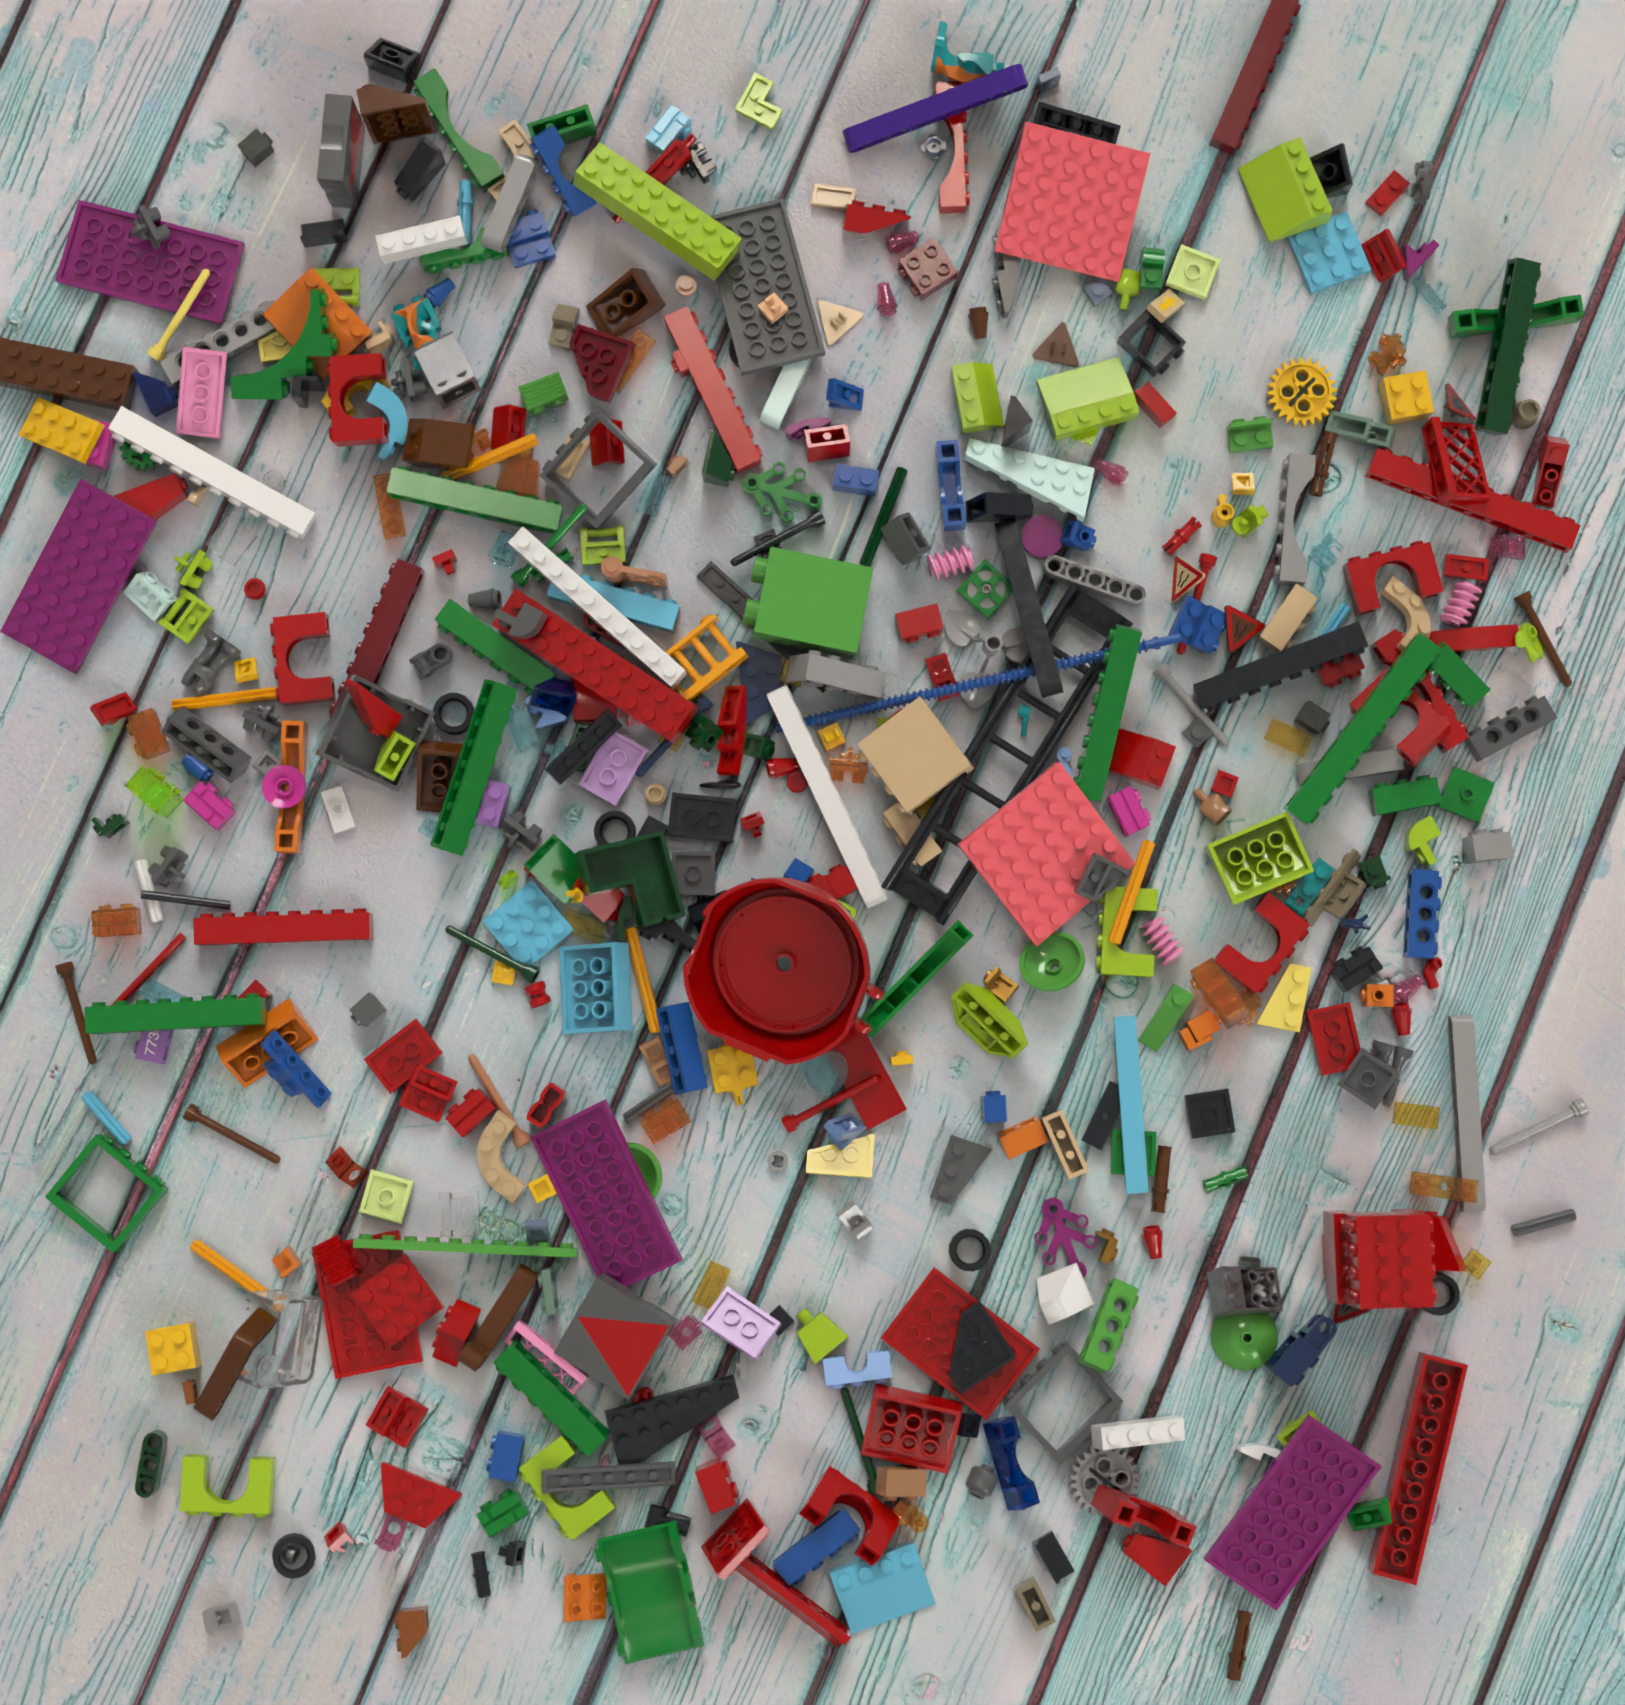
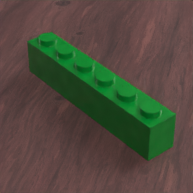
M451 599L447 601L434 619L438 623L437 628L446 635L449 632L456 636L454 640L463 647L466 645L470 646L475 656L481 660L485 657L491 661L489 665L498 672L501 670L505 671L510 681L516 685L520 682L526 686L524 690L534 698L536 695L542 698L557 678L555 673Z
M517 1339L493 1362L496 1365L497 1371L504 1376L506 1375L512 1381L513 1387L518 1391H522L527 1396L530 1404L538 1407L543 1412L544 1417L559 1428L560 1433L564 1437L570 1438L580 1453L586 1454L589 1457L609 1436L610 1431Z

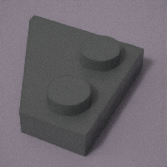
M1092 853L1074 893L1092 902H1096L1105 892L1110 891L1123 878L1128 877L1131 871L1096 853Z

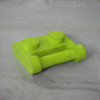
M316 268V272L335 292L352 291V296H339L346 304L360 306L359 268Z
M624 524L617 525V527L599 529L580 527L583 566L601 565L602 561L609 556H615L622 563H626ZM618 536V541L588 543V538Z
M182 588L179 592L181 595L164 618L161 617L158 623L190 645L215 610L188 590ZM187 600L192 601L174 626L170 624Z

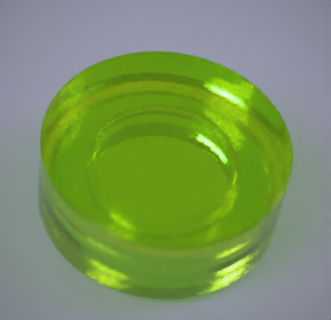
M509 870L499 879L498 885L502 890H506L518 880L519 875L515 870Z

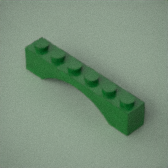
M434 68L413 81L416 87L413 91L416 96L425 98L432 119L435 117L439 123L436 125L442 136L447 135L450 140L448 145L454 154L458 152L461 157L459 160L465 171L470 170L473 175L470 177L477 189L481 187L485 193L488 191V188L505 177L504 172L492 155L472 147L454 129L448 111L449 91L445 82Z
M1581 295L1559 297L1533 304L1531 312L1533 317L1528 329L1577 323L1584 316ZM1473 308L1453 311L1447 318L1450 339L1493 334L1498 309Z

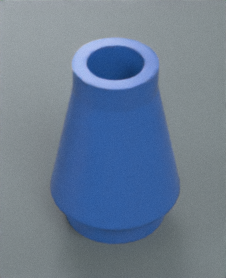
M447 277L445 280L426 289L423 297H428L433 308L440 307L455 288V284Z

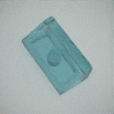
M148 979L138 989L139 994L157 1003L158 999L171 998V1002H180L179 998L186 997L153 979Z

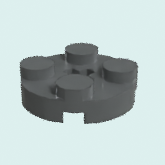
M1422 160L1415 163L1414 175L1417 176L1416 182L1411 185L1410 195L1414 197V202L1418 205H1426L1425 200H1429L1433 176L1429 175V169H1433L1432 161Z

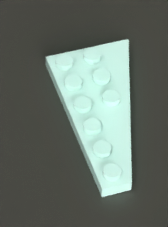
M969 438L964 460L985 471L991 470L1000 475L999 478L1005 482L1009 480L1017 484V488L1045 503L1051 502L1059 506L1060 511L1064 513L1068 511L1076 515L1077 520L1084 521L1095 468Z

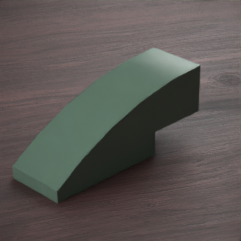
M1332 410L1325 427V431L1338 434L1337 437L1374 449L1387 448L1391 450L1396 435L1394 426L1375 423L1373 419Z

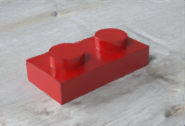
M1393 170L1366 200L1365 204L1381 217L1407 189L1410 183L1397 171Z
M1445 554L1442 577L1485 582L1488 577L1489 559Z

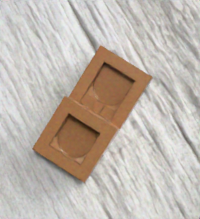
M656 1036L639 1045V1048L658 1085L661 1087L669 1083L671 1078L664 1046L660 1038Z

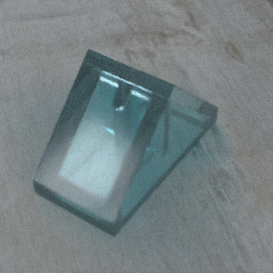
M505 531L500 533L488 553V558L492 563L512 569L517 553L510 547L508 542L514 534Z

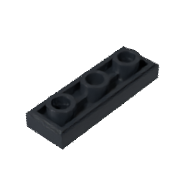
M1111 1081L1108 1082L1081 1141L1099 1150H1102L1120 1112L1117 1084ZM1104 1111H1106L1109 1115L1106 1120L1102 1119L1101 1114Z

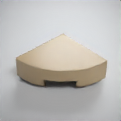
M197 485L196 492L191 491L187 498L192 505L197 507L200 506L208 489L202 485Z

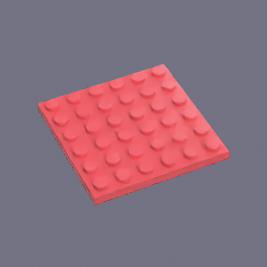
M1025 122L994 252L1119 282L1151 153Z
M1058 761L957 844L1036 947L1091 902L1074 893V890L1092 853H1096L1127 870L1135 863Z

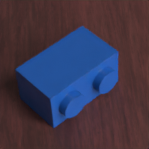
M836 464L833 491L875 497L879 470Z
M985 1091L986 1096H981L982 1122H1007L1006 1095H1000V1091Z
M499 1430L497 1436H492L490 1449H494L493 1457L488 1458L486 1471H490L489 1478L516 1482L525 1435Z

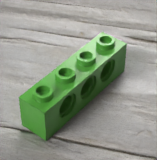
M1117 1278L1108 1281L1078 1363L1100 1373L1112 1369L1116 1359L1113 1357L1114 1353L1123 1342L1122 1332L1131 1321L1130 1311L1132 1308H1135L1139 1296H1137L1138 1288ZM1116 1300L1122 1305L1121 1311L1115 1309L1114 1303ZM1107 1321H1111L1113 1323V1332H1110L1107 1329ZM1100 1341L1106 1345L1105 1353L1099 1349Z

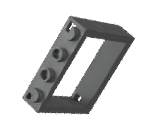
M592 411L585 417L584 421L586 423L582 428L578 427L569 436L571 440L568 444H562L555 452L557 456L554 460H548L544 464L545 466L542 468L543 472L540 474V477L574 509H577L581 504H585L554 473L599 422L606 426L644 463L598 515L587 506V511L582 516L596 529H599L656 467L657 463L602 411H596L595 413Z
M1066 1341L1063 1344L1060 1342L1051 1350L1053 1354L1047 1360L1043 1358L1035 1366L1037 1370L1032 1375L1029 1373L1025 1375L1019 1382L1021 1386L1016 1391L1010 1390L1004 1397L1005 1401L1003 1402V1405L1059 1464L1091 1435V1425L1102 1424L1124 1402L1093 1369L1078 1363L1080 1355ZM1068 1353L1110 1398L1056 1450L1014 1405Z

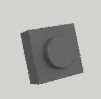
M1197 718L1181 734L1196 749L1213 733Z

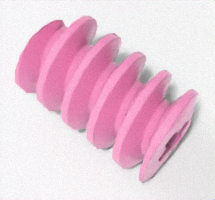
M963 545L960 546L959 553L956 548H952L951 555L947 550H944L942 557L938 552H935L934 559L930 554L926 556L931 577L935 575L937 580H940L941 573L948 578L949 571H952L954 576H956L957 569L959 568L964 574L966 566L971 571H974V562L969 545L967 550Z
M1460 581L1454 585L1455 590L1450 594L1452 598L1447 600L1449 606H1445L1443 609L1444 613L1440 615V620L1443 623L1456 629L1462 628L1459 626L1460 624L1468 623L1463 618L1464 616L1470 617L1472 615L1467 611V608L1474 609L1475 606L1471 601L1479 600L1474 594L1482 593L1480 588L1465 581Z
M1164 917L1155 918L1139 928L1147 929L1142 934L1144 937L1151 936L1147 941L1148 944H1156L1152 951H1160L1156 958L1165 959L1161 966L1177 958L1183 950L1182 947L1175 948L1179 942L1178 939L1170 940L1174 933H1166L1170 927L1169 924L1161 925L1165 920Z

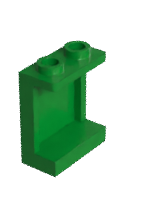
M553 834L524 866L561 902L566 904L568 901L573 900V896L567 897L566 892L572 890L579 876L574 857L575 853Z

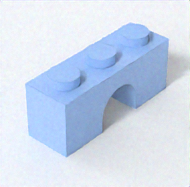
M889 1350L867 1351V1363L863 1369L858 1371L847 1367L844 1354L823 1357L826 1386H830L831 1389L843 1388L846 1383H852L853 1386L866 1385V1381L874 1380L875 1383L888 1382V1378H892Z

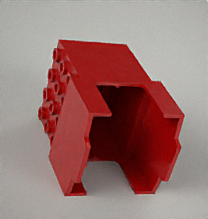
M1391 1209L1390 1212L1357 1213L1323 1211L1322 1251L1327 1301L1335 1304H1347L1358 1309L1434 1307V1302L1437 1301L1436 1288H1433L1436 1268L1432 1264L1431 1256L1435 1253V1246L1430 1236V1232H1433L1434 1229L1433 1219L1430 1218V1215L1416 1209Z

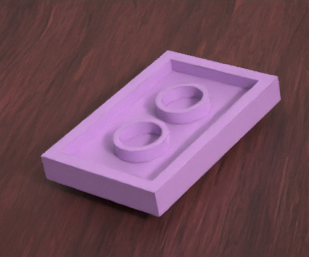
M616 731L598 749L578 785L617 807L635 776L636 770L640 767L649 750Z
M729 1287L724 1289L701 1320L703 1326L753 1360L758 1358L781 1326V1322Z

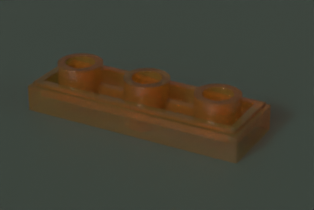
M637 329L629 340L634 342L636 346L630 358L632 363L627 365L616 392L618 394L656 343V340L640 329Z
M391 473L373 476L385 540L406 536L401 502L397 499L388 498L386 493ZM393 504L394 506L392 509H387V505Z
M1411 1171L1409 1193L1476 1203L1479 1180ZM1443 1183L1447 1184L1448 1188L1446 1191L1442 1188Z

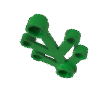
M782 462L774 463L771 469L760 475L748 473L742 479L743 490L747 494L754 495L760 506L761 514L765 517L773 514V506L766 502L762 491L771 494L781 512L782 520L786 523L794 519V512L787 507L782 497L804 503L810 511L822 508L823 499L820 494L811 493L806 495L785 489L796 482L805 480L806 471L803 468H796L792 475L773 485L765 482L776 475L782 476L785 473V465ZM782 466L783 470L776 472L775 467ZM800 471L804 476L797 478L796 473ZM755 480L756 485L751 487L748 485V482ZM817 498L818 503L815 505L811 504L810 500ZM765 506L771 508L769 513L763 512ZM784 513H791V518L785 519Z

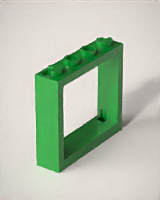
M96 1134L47 1193L45 1198L114 1253L122 1248L169 1189L165 1186L166 1183L158 1175L152 1176L148 1172L149 1168L140 1161L136 1163L130 1158L132 1154L123 1147L119 1149L114 1145L115 1140L106 1134ZM98 1145L154 1190L117 1238L60 1193Z

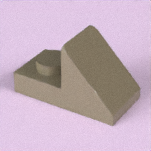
M562 304L557 305L552 316L553 325L548 342L549 346L570 350L571 346L569 343L575 331L579 308Z

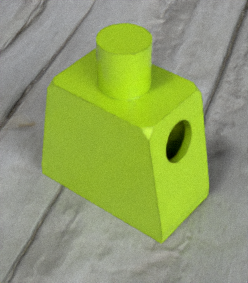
M805 1307L796 1315L803 1325L797 1331V1334L815 1364L848 1337L839 1326L822 1312L813 1317Z

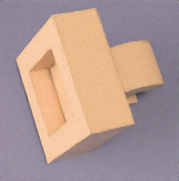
M773 293L758 305V310L773 324L788 312V307Z

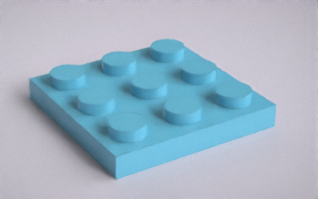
M1347 211L1331 217L1329 223L1287 237L1310 295L1371 271Z
M533 879L482 921L514 960L524 965H534L575 930Z

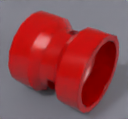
M544 981L524 988L525 994L530 998L529 1005L531 1009L551 1002L550 996L546 994Z

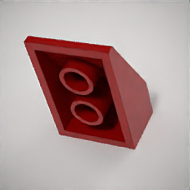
M1119 728L1109 772L1159 790L1163 784L1176 746Z

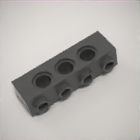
M1535 695L1524 701L1526 706L1521 709L1518 706L1506 711L1507 716L1501 720L1499 716L1487 722L1488 727L1483 730L1479 726L1468 732L1470 737L1464 741L1476 762L1487 758L1557 719L1545 695L1539 699ZM1525 712L1531 713V722L1525 720ZM1506 722H1510L1513 725V732L1506 730ZM1488 732L1495 736L1494 743L1487 740L1486 735Z
M181 707L167 718L161 732L229 783H232L245 773L252 759L250 755L184 707Z

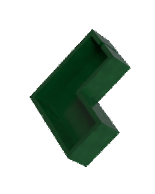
M663 830L580 850L574 854L585 897L627 887L638 929L674 921L686 916Z

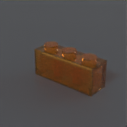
M1213 958L1190 970L1192 979L1189 981L1195 991L1200 990L1203 995L1201 998L1207 1008L1212 1007L1215 1011L1213 1015L1219 1025L1224 1024L1228 1030L1250 1016L1248 1006Z

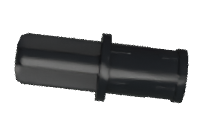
M485 1551L471 1553L474 1569L472 1577H475L477 1595L479 1598L488 1597L491 1595L488 1577L490 1571H487Z

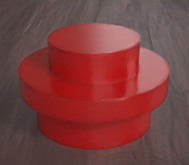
M253 578L246 582L244 593L251 600H259L265 595L266 586L260 579Z
M792 772L787 778V787L794 793H801L808 786L803 772Z

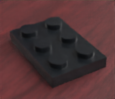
M672 792L667 836L733 843L737 799Z

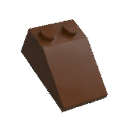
M631 268L586 305V308L601 332L618 337L651 318L666 304L646 271Z
M426 418L409 419L402 461L419 468H468L475 425Z
M422 740L417 754L416 810L441 812L463 744Z

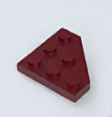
M577 324L569 344L575 354L576 362L587 385L588 393L593 398L611 403L636 345L632 341Z

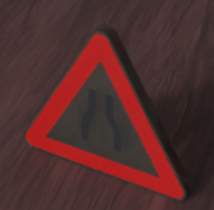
M1447 383L1445 385L1446 404L1443 408L1452 413L1450 417L1457 415L1475 422V416L1453 387Z

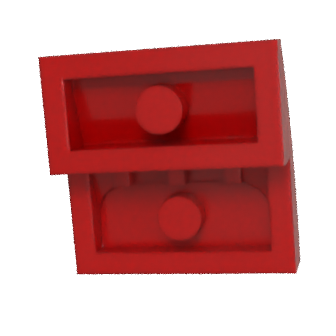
M573 678L574 722H593L606 709H609L617 718V706Z
M417 1064L403 1091L398 1106L438 1123L458 1081Z
M387 1386L365 1425L381 1436L391 1439L401 1447L407 1448L429 1408L400 1391Z

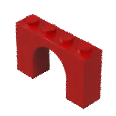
M381 353L329 356L327 374L330 377V385L327 387L329 398H331V406L328 407V415L332 427L329 428L330 440L338 447L389 443L387 420L383 417L353 418L349 416L345 407L346 395L355 384L362 381L387 379L386 358Z
M1423 540L1411 543L1410 547L1407 548L1396 546L1390 548V552L1382 554L1381 551H1376L1368 554L1369 557L1361 559L1360 556L1349 558L1348 562L1343 566V571L1355 615L1359 616L1375 612L1381 608L1375 587V575L1377 570L1383 565L1396 564L1405 568L1412 577L1416 594L1422 600L1439 596L1443 593L1444 590L1431 543H1423Z
M325 612L273 617V624H270L271 636L275 638V645H272L273 658H276L277 666H274L275 679H278L279 688H276L277 701H280L284 706L336 701L335 683L331 676L300 678L293 674L289 665L290 653L299 642L306 639L330 637L329 616Z
M1388 669L1382 672L1349 704L1350 712L1353 715ZM1412 687L1413 693L1406 701L1402 700L1399 705L1411 708L1417 714L1419 721L1415 729L1397 745V752L1414 768L1451 733V721L1445 714H1439L1435 711V707L1429 700L1420 698L1417 690Z
M1269 892L1264 894L1252 911L1274 929L1277 936V948L1274 954L1264 962H1255L1243 956L1231 945L1226 944L1212 961V963L1252 994H1257L1258 991L1262 993L1269 985V982H1267L1268 978L1271 975L1275 976L1280 971L1282 960L1285 957L1289 959L1296 950L1293 947L1298 940L1302 942L1309 933L1307 928L1310 924Z
M829 1466L819 1478L799 1515L817 1527L827 1516L832 1505L846 1504L853 1507L861 1515L865 1525L864 1536L854 1554L873 1566L884 1553L903 1517L884 1505L875 1496L863 1490L858 1484L842 1475L840 1471Z
M1101 1484L1098 1485L1091 1503L1095 1509L1112 1522L1132 1528L1134 1521L1157 1531L1169 1541L1188 1548L1197 1528L1196 1525L1174 1509Z

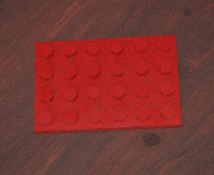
M400 1230L373 1235V1239H382V1235H395V1240H402ZM354 1239L344 1240L343 1242L359 1274L334 1287L325 1283L321 1274L324 1270L321 1264L317 1265L314 1261L335 1379L424 1361L418 1327L389 1348L351 1295L353 1291L404 1254V1250L353 1248Z
M933 1267L880 1338L987 1420L1040 1348L984 1306L1016 1355V1358L961 1394L948 1373L960 1314L978 1300Z

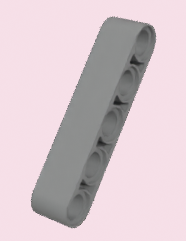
M521 153L516 154L481 239L482 247L501 253L505 251L537 175L539 159Z
M1053 555L1048 557L1043 566L1044 574L1051 579L1068 585L1071 584L1076 588L1130 607L1140 606L1146 598V590L1139 584L1060 556ZM1051 562L1057 563L1059 570L1051 571L1048 568V564ZM1072 569L1077 570L1080 577L1073 579L1069 576L1068 572ZM1097 577L1100 581V585H1091L1089 583V578ZM1111 584L1118 585L1120 592H1111L1109 586ZM1130 592H1138L1141 597L1140 600L1134 601L1131 599Z
M1397 748L1363 753L1358 758L1360 762L1353 771L1349 770L1344 777L1348 780L1404 770L1403 759L1398 754ZM1319 760L1296 765L1299 787Z

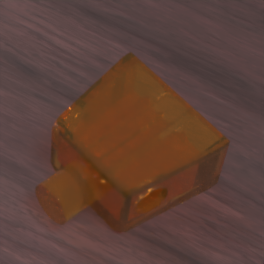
M533 448L520 452L519 457L513 455L507 458L496 485L498 491L511 490L519 496L533 495L539 499L540 463L537 460H532Z

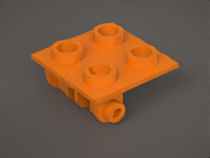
M567 1573V1576H564L563 1622L606 1619L605 1573L585 1575Z

